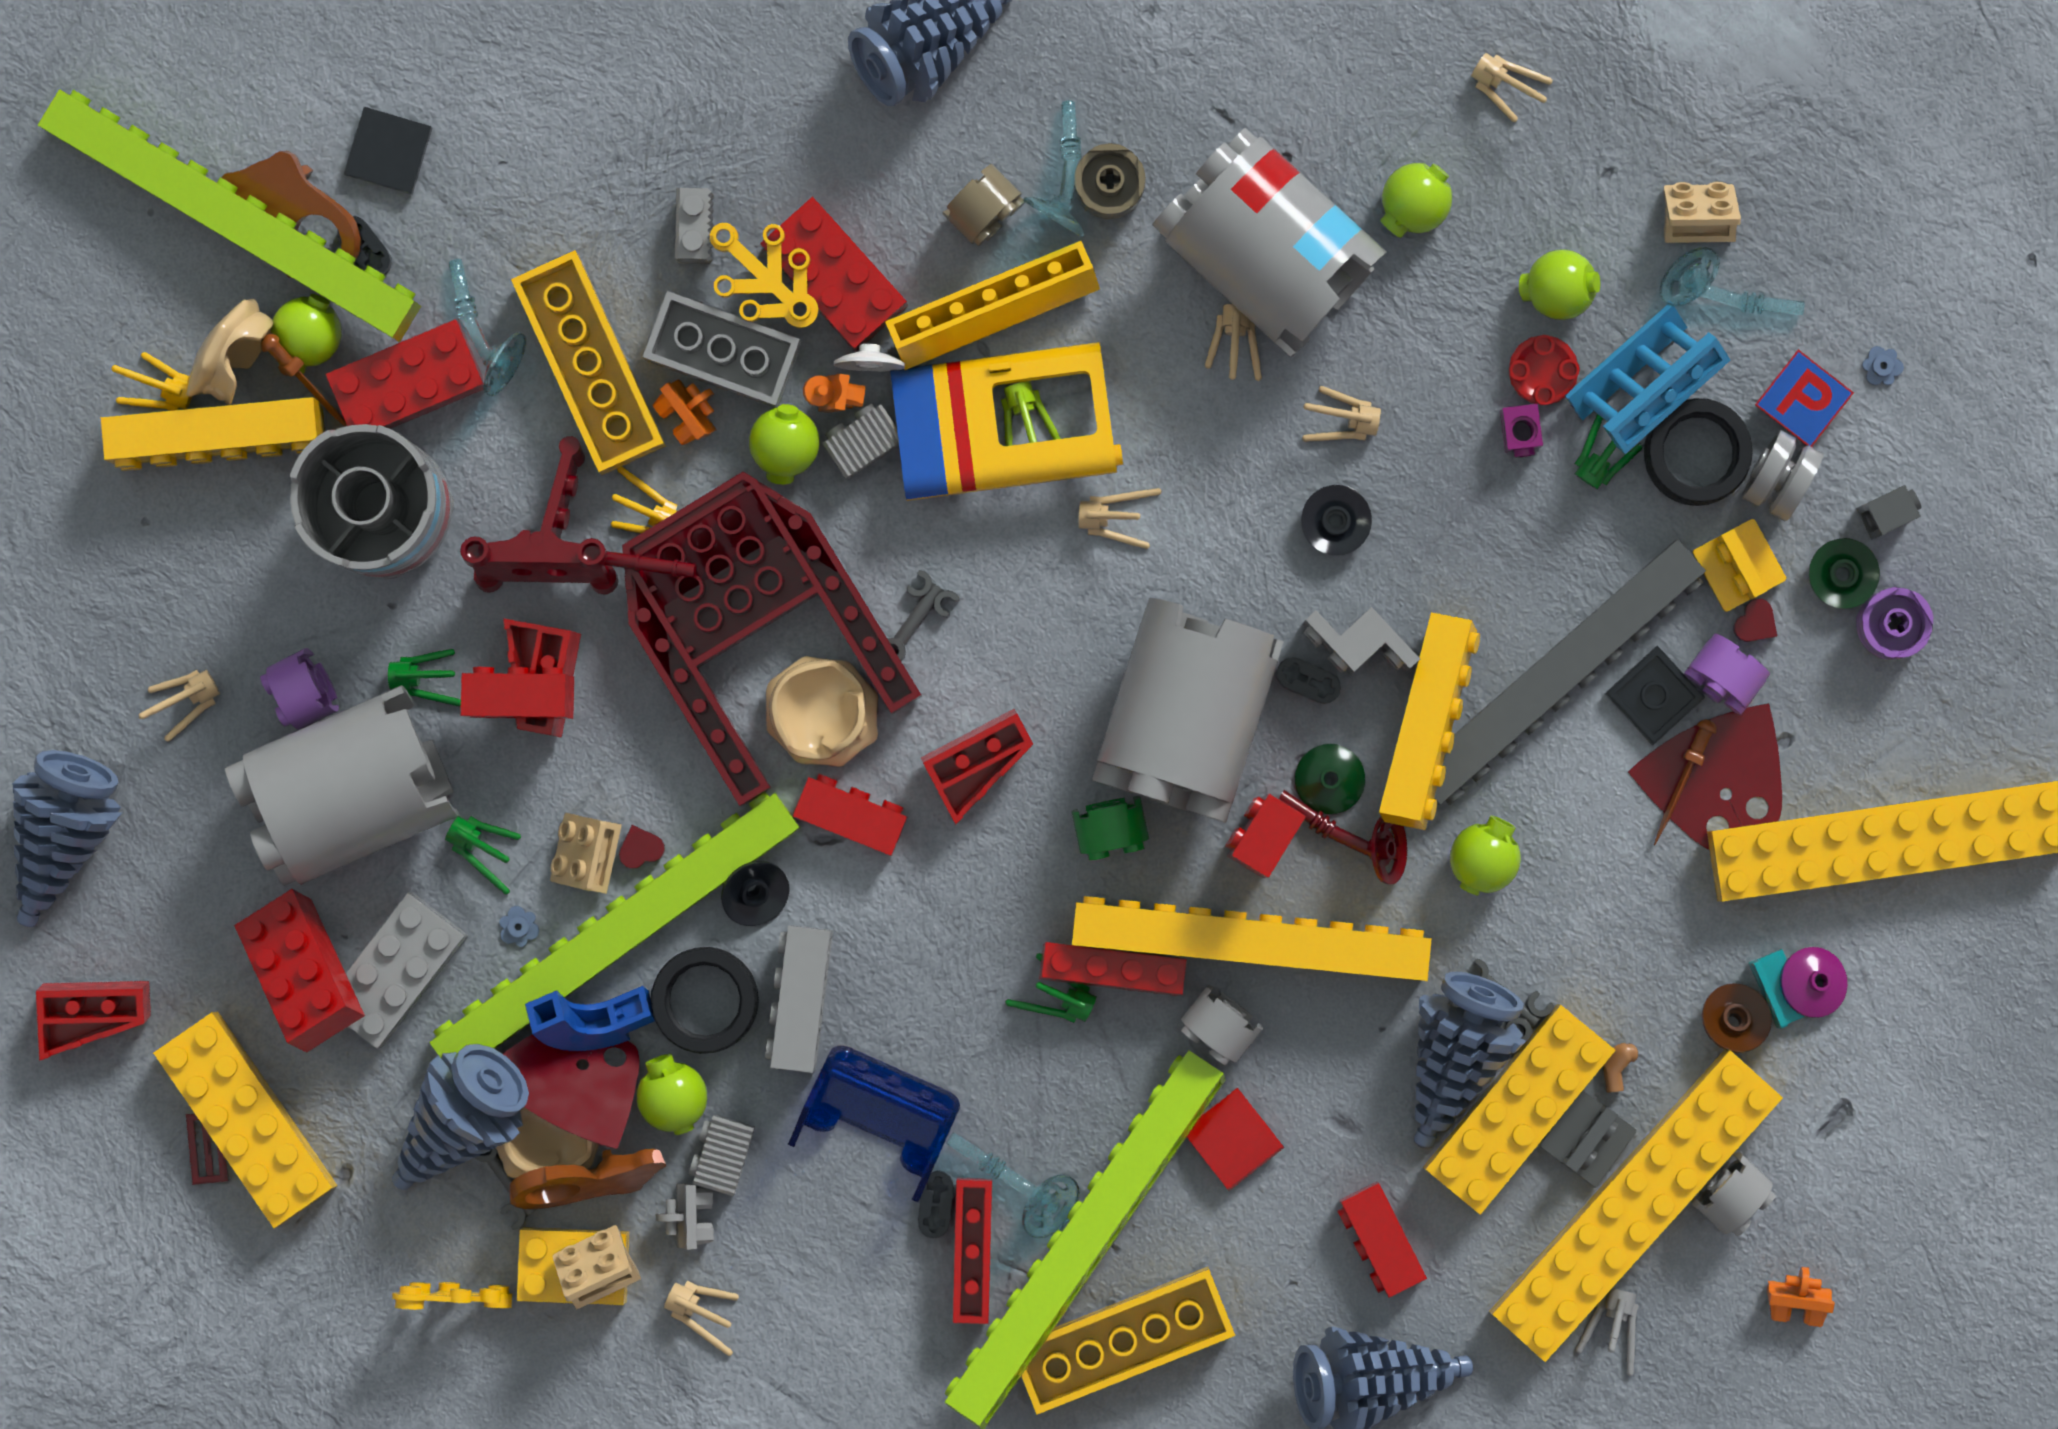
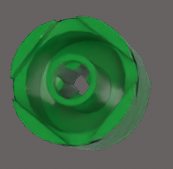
M1133 796L1134 803L1127 804L1124 797L1086 805L1087 813L1079 815L1078 808L1072 810L1071 813L1080 853L1087 854L1089 860H1098L1109 857L1110 850L1122 848L1124 853H1131L1145 849L1143 842L1149 839L1141 797Z

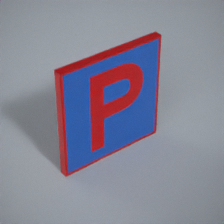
M1798 349L1756 402L1755 406L1803 444L1812 447L1854 392Z

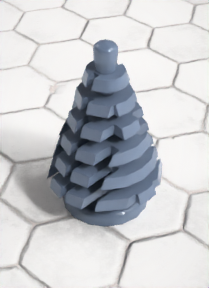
M892 0L890 3L872 5V7H867L865 12L868 27H859L851 31L848 36V49L852 62L867 89L878 101L886 106H895L900 103L904 96L914 90L912 101L926 102L928 99L931 100L936 94L938 87L943 85L951 72L962 62L964 50L969 54L975 47L977 39H981L990 28L989 23H995L1002 14V4H1007L1012 0Z
M42 751L35 758V772L21 775L12 783L15 799L13 801L14 818L16 819L13 821L15 825L14 837L21 844L14 845V856L19 864H16L15 874L18 882H22L16 885L17 900H22L23 904L19 909L17 921L25 927H34L40 916L39 911L47 910L56 901L55 894L64 893L69 885L68 878H72L74 874H77L83 865L82 862L87 861L97 851L93 850L95 846L99 845L110 832L106 830H109L123 813L118 812L121 807L114 799H108L117 789L118 777L106 766L85 756L66 751Z
M1449 972L1445 974L1441 984V990L1445 995L1433 994L1430 997L1424 994L1419 999V1014L1422 1017L1418 1023V1035L1421 1039L1418 1042L1417 1056L1418 1058L1423 1057L1427 1059V1062L1424 1060L1418 1061L1416 1076L1422 1078L1421 1082L1416 1084V1100L1422 1104L1415 1106V1119L1421 1126L1417 1129L1414 1142L1420 1147L1432 1148L1437 1138V1131L1444 1132L1452 1126L1455 1121L1453 1117L1461 1115L1468 1108L1469 1103L1466 1100H1474L1482 1092L1483 1088L1478 1085L1490 1083L1496 1076L1497 1069L1503 1068L1510 1060L1511 1053L1517 1052L1526 1041L1522 1039L1523 1034L1514 1023L1506 1030L1500 1028L1503 1021L1508 1022L1519 1018L1524 1004L1517 995L1496 982L1465 972Z
M473 1044L466 1045L458 1053H443L441 1058L438 1055L430 1062L420 1089L419 1099L413 1109L414 1116L407 1128L409 1133L397 1161L398 1169L392 1176V1182L398 1189L407 1190L414 1182L421 1183L432 1178L434 1175H439L449 1170V1168L463 1164L465 1161L480 1156L482 1153L512 1141L520 1133L517 1129L523 1126L520 1110L527 1104L529 1091L525 1078L509 1058L491 1047Z
M1328 1327L1325 1330L1326 1336L1321 1339L1320 1348L1317 1345H1301L1296 1351L1293 1362V1383L1299 1412L1304 1423L1310 1429H1325L1329 1424L1333 1429H1371L1381 1420H1388L1395 1416L1399 1410H1406L1417 1403V1396L1420 1401H1424L1431 1397L1435 1390L1442 1391L1450 1387L1455 1376L1457 1378L1470 1376L1473 1372V1363L1470 1357L1466 1355L1451 1359L1447 1351L1433 1349L1430 1352L1429 1348L1414 1344L1407 1349L1406 1342L1397 1340L1389 1342L1388 1339L1382 1337H1368L1367 1334L1358 1332L1348 1333L1341 1328ZM1339 1411L1340 1418L1332 1421L1334 1412Z

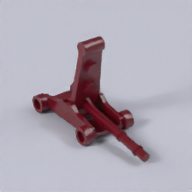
M573 436L564 437L559 443L562 455L541 530L533 533L530 530H522L516 537L509 540L486 543L481 537L474 536L466 539L460 549L465 563L474 569V580L480 590L487 593L498 590L503 582L590 583L595 592L605 595L613 592L619 582L618 575L612 566L634 569L636 572L642 570L670 574L673 577L684 576L691 578L695 577L697 569L696 564L680 562L678 559L672 561L644 557L641 554L630 555L606 551L601 541L594 538L586 539L581 543L560 539L562 530L567 529L570 519V510L568 509L570 497H575L578 489L577 469L585 461L582 447L578 439Z

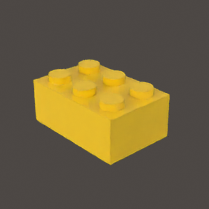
M523 1227L520 1229L517 1301L572 1303V1301L568 1302L564 1297L553 1254L569 1245H574L591 1237L601 1230ZM620 1231L624 1246L629 1253L630 1231ZM627 1286L590 1304L624 1305L627 1302Z

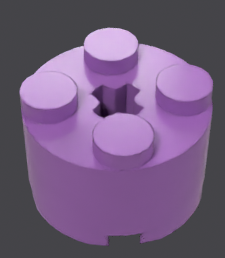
M1888 588L1873 594L1863 603L1856 616L1857 633L1863 646L1870 653L1881 659L1895 660L1909 657L1919 652L1928 643L1933 627V613L1928 602L1920 594L1906 588ZM1889 616L1901 619L1902 623L1898 625L1899 632L1896 629L1890 630L1888 624L1891 622Z
M1714 634L1686 669L1684 675L1699 686L1705 685L1702 692L1710 699L1720 703L1723 698L1726 700L1724 704L1728 708L1742 715L1767 681L1766 679L1770 672L1750 654L1746 656L1739 651L1740 647L1719 634Z
M304 648L267 667L266 674L260 676L264 689L269 695L273 694L278 704L275 711L282 725L286 727L291 724L297 730L305 728L339 710V705H332L331 702L337 699L332 682L321 663L314 665L309 657L314 654L308 648Z

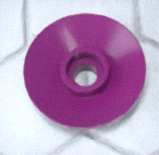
M1808 947L1796 951L1786 960L1780 976V986L1784 999L1794 1011L1806 1017L1819 1018L1833 1013L1840 1007L1847 993V975L1842 963L1834 954L1823 948ZM1817 975L1822 977V987H1818L1815 983Z

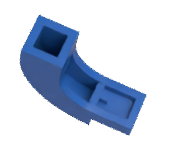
M644 986L596 1004L572 1003L566 1000L557 990L525 1004L532 1034L542 1043L561 1050L586 1051L614 1046L630 1040L629 1032L655 1022L650 994Z

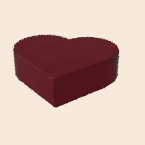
M1755 599L1746 605L1744 615L1740 616L1733 625L1734 634L1739 640L1750 642L1777 637L1773 609L1768 601Z
M631 825L620 849V861L628 868H639L645 861L654 862L661 859L665 852V844L658 836L635 825Z

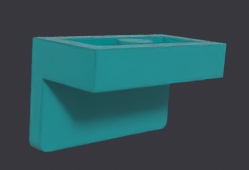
M1783 949L1749 962L1761 994L1768 1003L1776 1028L1780 1029L1787 1027L1791 1022L1805 1017L1788 1005L1781 991L1780 976L1787 960Z

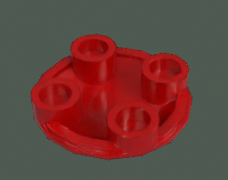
M1540 335L1528 338L1518 345L1511 356L1508 372L1511 385L1520 397L1530 403L1548 405L1559 402L1573 389L1577 382L1580 367L1577 363L1576 355L1568 344L1557 337Z

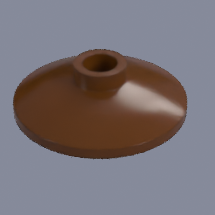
M1732 983L1720 986L1708 996L1702 1009V1022L1708 1037L1717 1046L1726 1051L1731 1050L1734 1053H1744L1754 1050L1766 1040L1771 1030L1772 1016L1768 1003L1759 992L1747 985ZM1728 1017H1735L1739 1022L1738 1027H1733L1728 1022Z

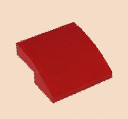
M1238 1088L1204 1113L1187 1136L1188 1140L1228 1191L1285 1148Z

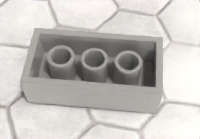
M667 291L643 358L645 361L777 408L781 402L802 342L796 337L754 322H747L741 317Z
M407 893L346 972L347 978L365 1015L348 1027L375 1048H382L469 935L417 895Z
M789 925L787 932L780 933L778 953L784 954L783 967H776L774 988L780 989L779 1002L772 1003L769 1024H776L774 1037L767 1038L765 1059L771 1060L770 1068L809 1073L816 1071L833 930Z

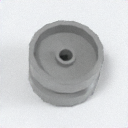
M1779 430L1757 460L1742 498L1759 506L1765 503L1773 490H1775L1769 506L1770 513L1783 521H1787L1809 488L1822 462L1824 453L1807 445L1800 449L1793 461H1790L1796 448V438Z

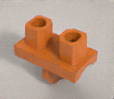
M845 374L813 376L805 382L803 395L809 404L819 406L818 412L832 413L844 411L845 408L852 409L853 406L862 407L865 386L849 383L850 375Z
M680 379L672 383L668 382L660 388L662 394L652 406L663 419L668 418L674 412L678 413L683 422L672 431L681 445L707 437L717 430L708 418L714 412L708 403V400L714 395L711 388L701 393L694 383L686 388Z
M1801 1267L1798 1276L1786 1275L1785 1283L1768 1280L1767 1295L1771 1319L1773 1321L1787 1322L1790 1321L1792 1308L1804 1309L1803 1322L1809 1326L1822 1327L1827 1313H1833L1835 1303L1832 1301V1290L1821 1288V1279L1810 1278L1809 1267Z

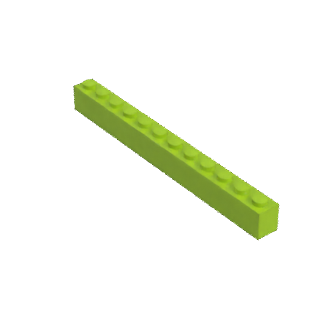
M60 89L58 90L38 123L39 127L396 341L400 342L422 307L413 300L416 295L414 292L397 283L395 288L390 287L383 282L386 276L370 266H367L365 271L353 265L356 261L355 257L340 248L335 253L324 247L327 241L312 231L308 230L306 235L301 234L294 229L297 225L295 221L280 212L276 218L265 212L268 205L249 195L246 200L235 194L238 187L221 177L217 183L206 177L209 170L190 159L187 165L177 160L179 152L162 142L157 148L147 142L149 134L134 125H131L129 130L117 124L120 117L104 107L101 108L100 112L95 111L89 107L92 100L79 92L72 90L69 95Z
M764 792L749 803L752 810L742 817L735 813L722 822L720 826L723 828V831L713 838L707 833L693 843L691 846L695 850L684 859L678 854L663 865L666 872L656 879L649 875L636 884L634 888L637 893L627 900L623 895L618 897L605 907L609 912L598 921L592 916L578 926L577 930L580 934L568 942L566 937H563L548 948L551 955L541 962L534 958L521 967L519 971L522 973V976L511 983L506 978L490 990L494 995L483 1004L477 999L463 1009L462 1013L465 1017L457 1023L453 1024L451 1020H448L433 1031L436 1038L429 1043L440 1058L443 1053H458L466 1045L480 1044L493 1049L497 1048L530 1024L525 1006L526 1003L556 990L566 998L723 885L737 868L746 863L756 861L801 828L777 793L769 797Z
M1188 1050L1184 1057L1179 1055L1174 1060L1168 1070L1171 1076L1165 1085H1157L1148 1099L1151 1105L1144 1115L1138 1113L1128 1128V1131L1131 1132L1124 1144L1118 1142L1108 1156L1110 1164L1104 1173L1098 1171L1087 1187L1090 1190L1088 1196L1083 1203L1078 1200L1071 1208L1067 1216L1070 1222L1063 1232L1058 1229L1053 1234L1047 1244V1248L1050 1250L1042 1261L1037 1259L1026 1275L1029 1281L1022 1290L1017 1288L1012 1293L1006 1304L1009 1308L1002 1319L996 1318L986 1332V1336L989 1338L981 1349L976 1347L969 1355L965 1363L968 1368L961 1379L956 1376L945 1391V1395L948 1396L945 1400L947 1406L978 1428H986L1226 1081L1223 1072L1190 1050Z

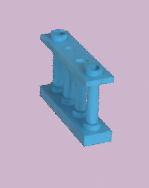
M1671 303L1667 304L1565 395L1580 419L1584 420L1594 411L1606 420L1607 423L1603 426L1616 447L1624 454L1631 450L1731 361L1718 339L1708 332L1698 342L1686 334L1684 330L1688 327ZM1673 341L1684 349L1686 353L1670 365L1657 354ZM1647 364L1660 376L1644 389L1631 377ZM1621 388L1634 399L1621 411L1617 412L1605 401Z

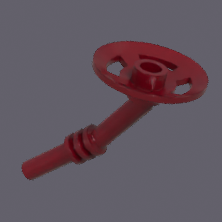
M1286 790L1278 798L1306 816L1304 821L1309 824V829L1315 828V833H1322V838L1328 837L1369 856L1375 873L1382 883L1395 884L1402 877L1408 851L1404 826L1384 822L1383 818L1380 817L1375 824L1372 839L1367 841L1336 826L1335 820L1330 822L1328 815L1323 817L1322 811L1317 813ZM1393 859V867L1391 871L1387 874L1385 867Z

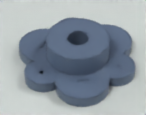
M1880 346L1871 348L1868 354L1869 358L1865 359L1862 363L1863 369L1868 371L1866 379L1872 385H1878L1881 382L1885 385H1891L1895 380L1894 376L1900 375L1904 369L1903 363L1896 359L1897 353L1894 349L1885 351ZM1881 363H1884L1886 365L1885 369L1881 368Z
M520 906L510 908L508 916H503L499 921L500 926L503 928L501 931L503 942L507 944L515 942L517 946L523 947L528 943V939H535L539 935V927L534 923L536 920L535 914L533 912L525 913L524 909ZM518 923L522 926L521 930L516 929Z

